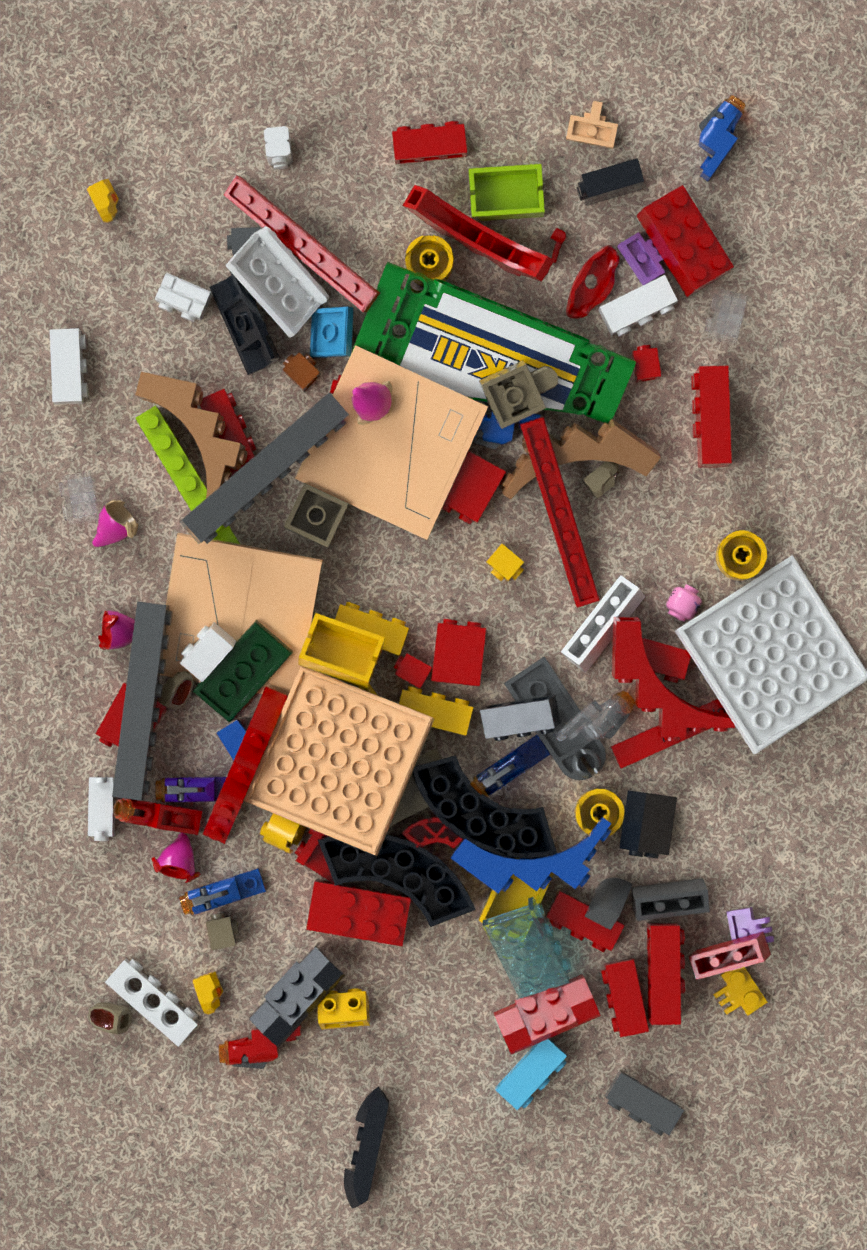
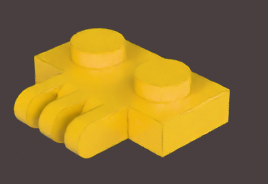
M745 967L720 974L727 985L713 993L715 998H718L725 994L726 997L718 1002L720 1006L728 1002L731 1003L730 1006L724 1009L726 1015L741 1006L748 1016L768 1003Z

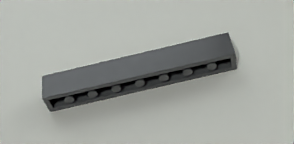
M331 393L326 394L179 522L198 544L203 541L208 544L218 535L216 530L221 525L226 528L237 519L234 516L236 512L240 509L245 512L255 503L253 498L258 493L262 496L273 487L271 484L273 480L277 477L281 480L292 471L289 467L295 461L299 464L310 455L308 450L315 445L318 448L328 440L326 434L332 429L335 432L341 429L346 424L344 419L349 414Z
M137 602L112 797L143 800L145 795H149L150 781H147L148 771H152L154 757L150 756L151 747H155L157 732H153L154 722L158 723L160 708H156L157 698H161L163 692V684H160L159 681L160 674H164L166 668V659H162L163 650H167L169 645V635H166V627L171 625L172 611H169V605Z

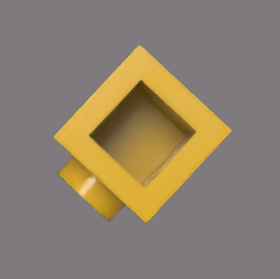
M503 544L486 561V564L493 569L490 573L501 582L503 579L509 581L511 578L516 580L524 571L521 567L524 561Z

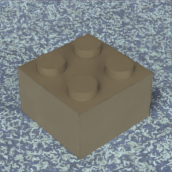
M304 483L284 528L329 549L349 508V503Z

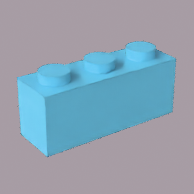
M550 1038L535 1044L495 1087V1090L516 1110L520 1107L526 1108L533 1100L531 1095L537 1088L541 1091L550 1081L548 1076L553 1071L558 1073L567 1063L564 1060L567 1057L566 1053Z

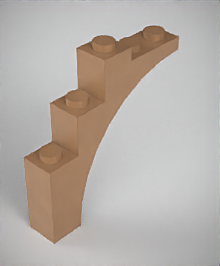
M141 372L135 395L142 400L157 404L173 413L183 422L194 437L202 454L206 470L207 498L232 476L231 469L239 470L241 465L245 464L247 459L246 447L238 442L219 439V435H223L225 429L224 417L219 413L197 409V406H200L203 400V391H201L202 388L198 384Z
M613 419L608 424L604 423L598 431V437H595L575 422L562 431L560 441L549 434L558 465L585 460L608 461L632 468L647 477L661 458L655 448ZM524 437L522 438V446L527 454L523 453L518 458L515 464L517 467L512 473H507L501 482L502 493L510 500L525 484L536 477Z

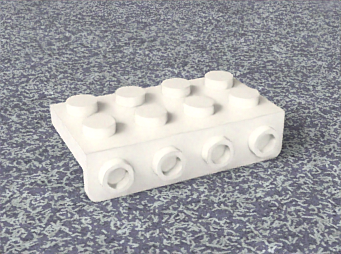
M263 227L256 231L225 265L289 338L294 336L318 307L329 299L325 289L318 284L309 271L296 259L292 251L281 242L276 233L269 227Z

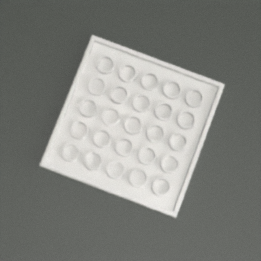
M793 555L675 630L753 754H757L867 681V670Z

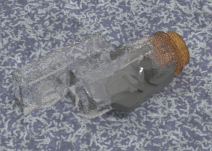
M626 691L615 693L609 700L600 705L594 700L581 709L553 735L559 742L566 738L572 740L580 732L588 741L598 740L603 737L611 739L630 715L629 713L633 711L635 701Z

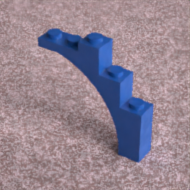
M602 817L588 837L577 845L560 853L542 858L515 859L496 855L477 847L466 838L450 858L498 894L501 890L506 892L514 881L510 878L513 874L535 891H538L539 888L543 890L552 879L549 876L551 872L574 889L578 885L582 888L590 878V875L587 874L590 869L582 863L584 860L589 862L597 851L594 847L598 841L604 842L612 831L609 829L611 823Z

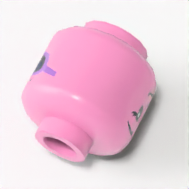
M687 584L684 588L675 587L666 602V607L669 609L668 614L682 622H685L686 619L692 620L702 604L701 598L697 596L699 591Z

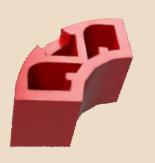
M438 817L420 820L402 832L409 841L417 844V848L418 846L423 848L425 845L435 842L445 843L455 848L463 840L446 827Z

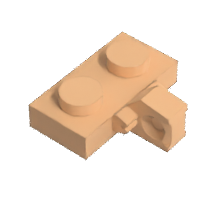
M593 101L591 113L585 112L584 117L570 116L566 140L613 149L618 124L605 122L606 116L600 115L602 102Z

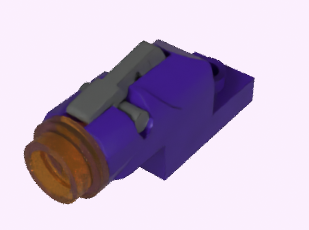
M227 777L162 778V780H156L155 783L156 800H162V802H215Z

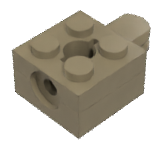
M522 360L479 380V383L498 425L503 429L546 409L540 394L555 388L558 384V375L549 366H543L530 372L527 364Z

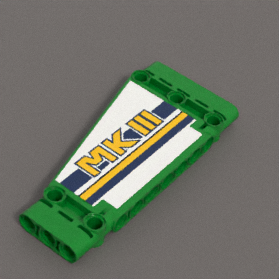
M388 261L376 288L380 294L367 311L354 347L356 345L466 397L485 402L488 401L479 380L522 360L527 364L530 372L543 366H549L557 373L558 384L555 388L540 394L546 407L543 410L585 415L607 424L616 413L636 364L635 360L607 350L602 345L592 344L590 340L446 281L436 278L434 280L430 279L423 273H415ZM408 274V280L406 282L405 287H403L401 285L403 283L405 275ZM415 279L421 280L424 288L416 291L411 287V282ZM397 296H399L400 300L398 302V305L396 309H393ZM389 318L391 319V323L386 332L384 331V328ZM398 324L403 325L406 328V333L397 335L394 333L393 327ZM379 341H381L383 343L381 345L379 353L377 354L375 353ZM596 352H601L605 356V359L600 363H595L591 359L592 355ZM611 356H613V359H612V361H611V363H610V366H609V368H607V366H608V364H609V361H610V358H611ZM602 378H603L604 380H603V382H602V385H601V387H600V390L598 391V387H599V385H600V383H601V380H602ZM576 397H583L587 402L583 407H577L573 404V400ZM593 400H594V404H593V406H592L591 412L589 413L588 411H589L590 406H591V404H592V402H593Z

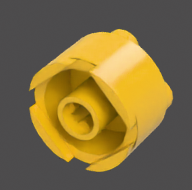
M434 235L420 236L408 246L405 255L406 269L415 273H423L426 277L433 280L436 278L446 281L452 273L454 263L453 252L450 245L441 237ZM433 257L434 265L428 264L426 266L424 258L430 259ZM413 280L418 285L424 287V284L421 280Z
M746 530L735 531L727 535L718 544L716 550L718 568L726 577L733 580H746L754 577L762 570L767 559V549L763 540ZM738 549H741L742 553L746 552L747 557L743 558L744 562L736 558V554L739 553Z
M595 788L588 790L580 796L575 805L574 814L578 826L589 835L600 821L597 816H593V812L597 811V807L600 806L602 810L606 811V814H603L602 817L611 823L609 829L612 831L609 836L613 835L623 823L625 810L622 801L616 794L606 789Z
M273 813L269 822H264L260 835L264 836V842L292 854L294 850L290 849L293 844L298 846L307 827Z

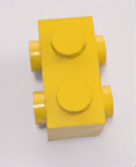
M349 989L347 993H338V991L331 990L317 1006L318 1024L322 1030L370 1026L369 997L366 991H362V989Z

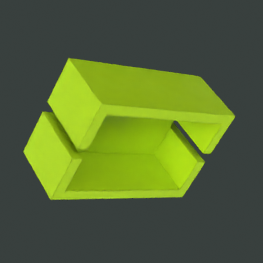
M542 164L469 168L471 218L475 221L544 217Z

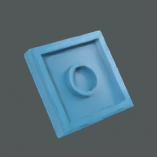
M353 307L321 308L312 314L311 358L351 356Z

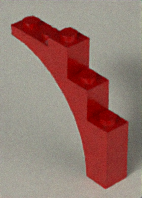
M414 185L402 205L440 234L457 240L471 252L488 258L508 273L519 277L523 275L542 282L554 262L550 257L524 247L475 221L429 189Z
M613 617L612 676L614 679H618L619 683H632L633 679H636L635 704L643 712H655L656 708H659L658 732L661 737H665L667 741H678L679 737H686V728L695 732L704 731V728H713L714 731L726 732L728 728H735L733 721L727 713L713 712L694 706L679 698L660 681L647 659L642 642L641 621L638 617Z
M265 687L202 835L225 844L287 700V695Z

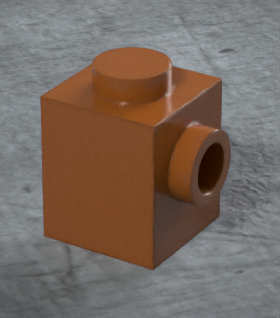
M300 352L296 356L291 354L283 362L285 366L282 369L283 372L303 392L321 375L314 367L317 363L307 353L304 356Z

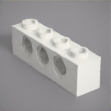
M126 958L105 983L179 1047L199 1024V1021L196 1020L198 1015L189 1007L184 1009L178 1004L180 999L171 991L167 993L160 988V981L154 976L150 975L147 977L141 971L143 967L136 960L131 959L129 961ZM132 978H138L141 981V990L134 991L131 989L129 982ZM150 994L159 996V1006L153 1007L148 1003V996ZM167 1011H176L179 1015L178 1021L175 1023L169 1022L166 1018Z

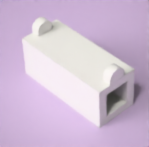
M89 777L88 836H94V841H109V836H115V797H112L114 777Z

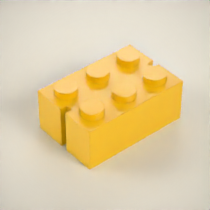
M315 613L308 631V638L306 637L299 655L298 665L368 689L375 665H377L384 646L385 637Z
M513 874L510 878L514 881L506 892L501 890L498 894L493 889L491 890L478 920L498 930L502 924L504 925V933L524 941L549 884L544 890L539 888L538 891H535Z

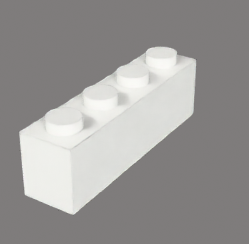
M620 575L561 651L567 660L586 673L613 639V617H630L645 598L642 591Z

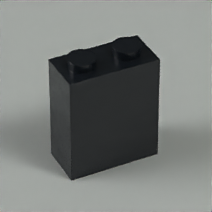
M638 158L581 174L580 182H578L576 189L580 201L584 200L585 205L588 206L640 191L645 181Z
M628 790L619 848L629 850L628 855L643 857V853L644 857L656 859L659 858V854L669 855L677 797Z

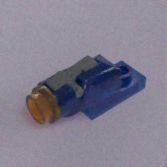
M536 734L474 776V780L471 781L470 785L478 793L488 797L548 757L550 753Z

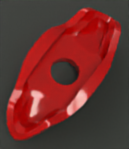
M606 245L598 250L580 269L568 297L567 317L579 319L587 316L595 306L602 303L610 294L615 283V270L620 260L617 251L611 245ZM592 274L596 277L597 283L595 287L589 289L585 284V279L588 275Z

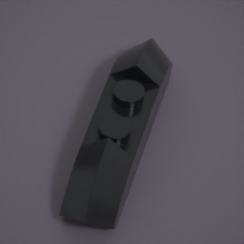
M379 1086L365 1098L355 1119L364 1123V1127L359 1126L356 1141H361L359 1151H353L351 1165H355V1169L345 1168L344 1189L352 1209L368 1201L389 1106V1100Z

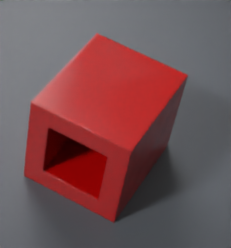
M651 345L636 347L637 351L632 352V360L636 361L634 367L635 381L643 382L660 379L661 370L657 348H651Z
M408 653L405 657L400 655L393 667L397 670L395 675L419 689L432 667Z

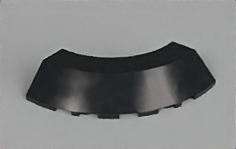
M456 755L414 767L412 772L414 781L427 805L446 827L463 840L466 838L487 852L511 858H539L557 854L543 807L511 809L503 807L485 795L478 793L470 785L471 782L464 774Z
M386 834L376 856L330 836L318 839L335 886L347 882L369 880L393 887L413 900L424 914L430 927L476 910L470 895L453 871L438 857L420 846L417 848V844Z

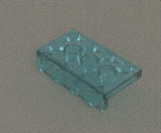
M534 897L528 898V906L483 920V928L519 999L569 983V972H572L569 959H564L562 955L563 949L560 941L555 940L553 937L554 931L549 921L546 922L544 919L545 913L541 903L537 904Z

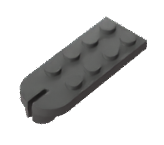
M545 657L504 683L515 701L556 695L561 724L554 728V732L540 734V731L535 732L567 777L574 780H586L592 777L580 760L582 756L585 757L595 774L602 769L606 759L603 744Z

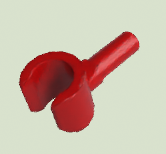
M559 228L554 230L550 238L557 242L551 257L554 260L553 263H556L560 248L566 239V233Z

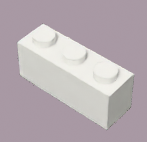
M663 275L601 306L599 312L611 336L617 334L620 337L630 332V327L637 323L643 326L653 320L652 316L659 312L661 315H665L675 309L673 305L678 300L666 276Z
M79 328L50 330L52 401L55 405L83 404L84 397H88V384L83 381V373H87V360L82 357V349H86V335H82Z

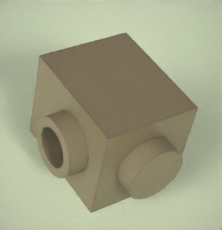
M225 912L210 915L211 920L206 921L211 950L236 946L235 935L239 934L237 920H232L231 915L225 916Z

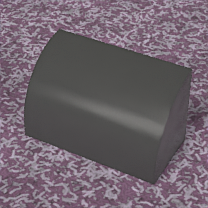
M608 878L601 881L595 890L585 917L611 930L622 912L633 884L620 878Z

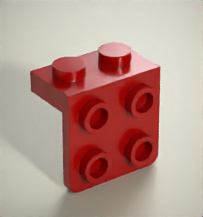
M310 829L308 833L312 836L307 843L301 842L295 851V854L298 855L295 861L309 867L335 884L318 839L328 836Z

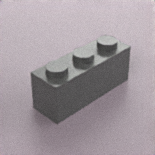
M703 878L631 887L632 906L637 921L710 912L708 888Z
M619 1070L605 1094V1097L609 1099L607 1104L619 1111L621 1108H624L630 1112L628 1116L639 1123L642 1120L651 1124L649 1129L661 1136L663 1133L670 1136L684 1112L683 1107Z

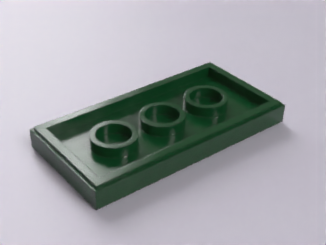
M255 620L236 641L233 649L206 679L193 689V692L230 723L289 658L293 651L260 622Z

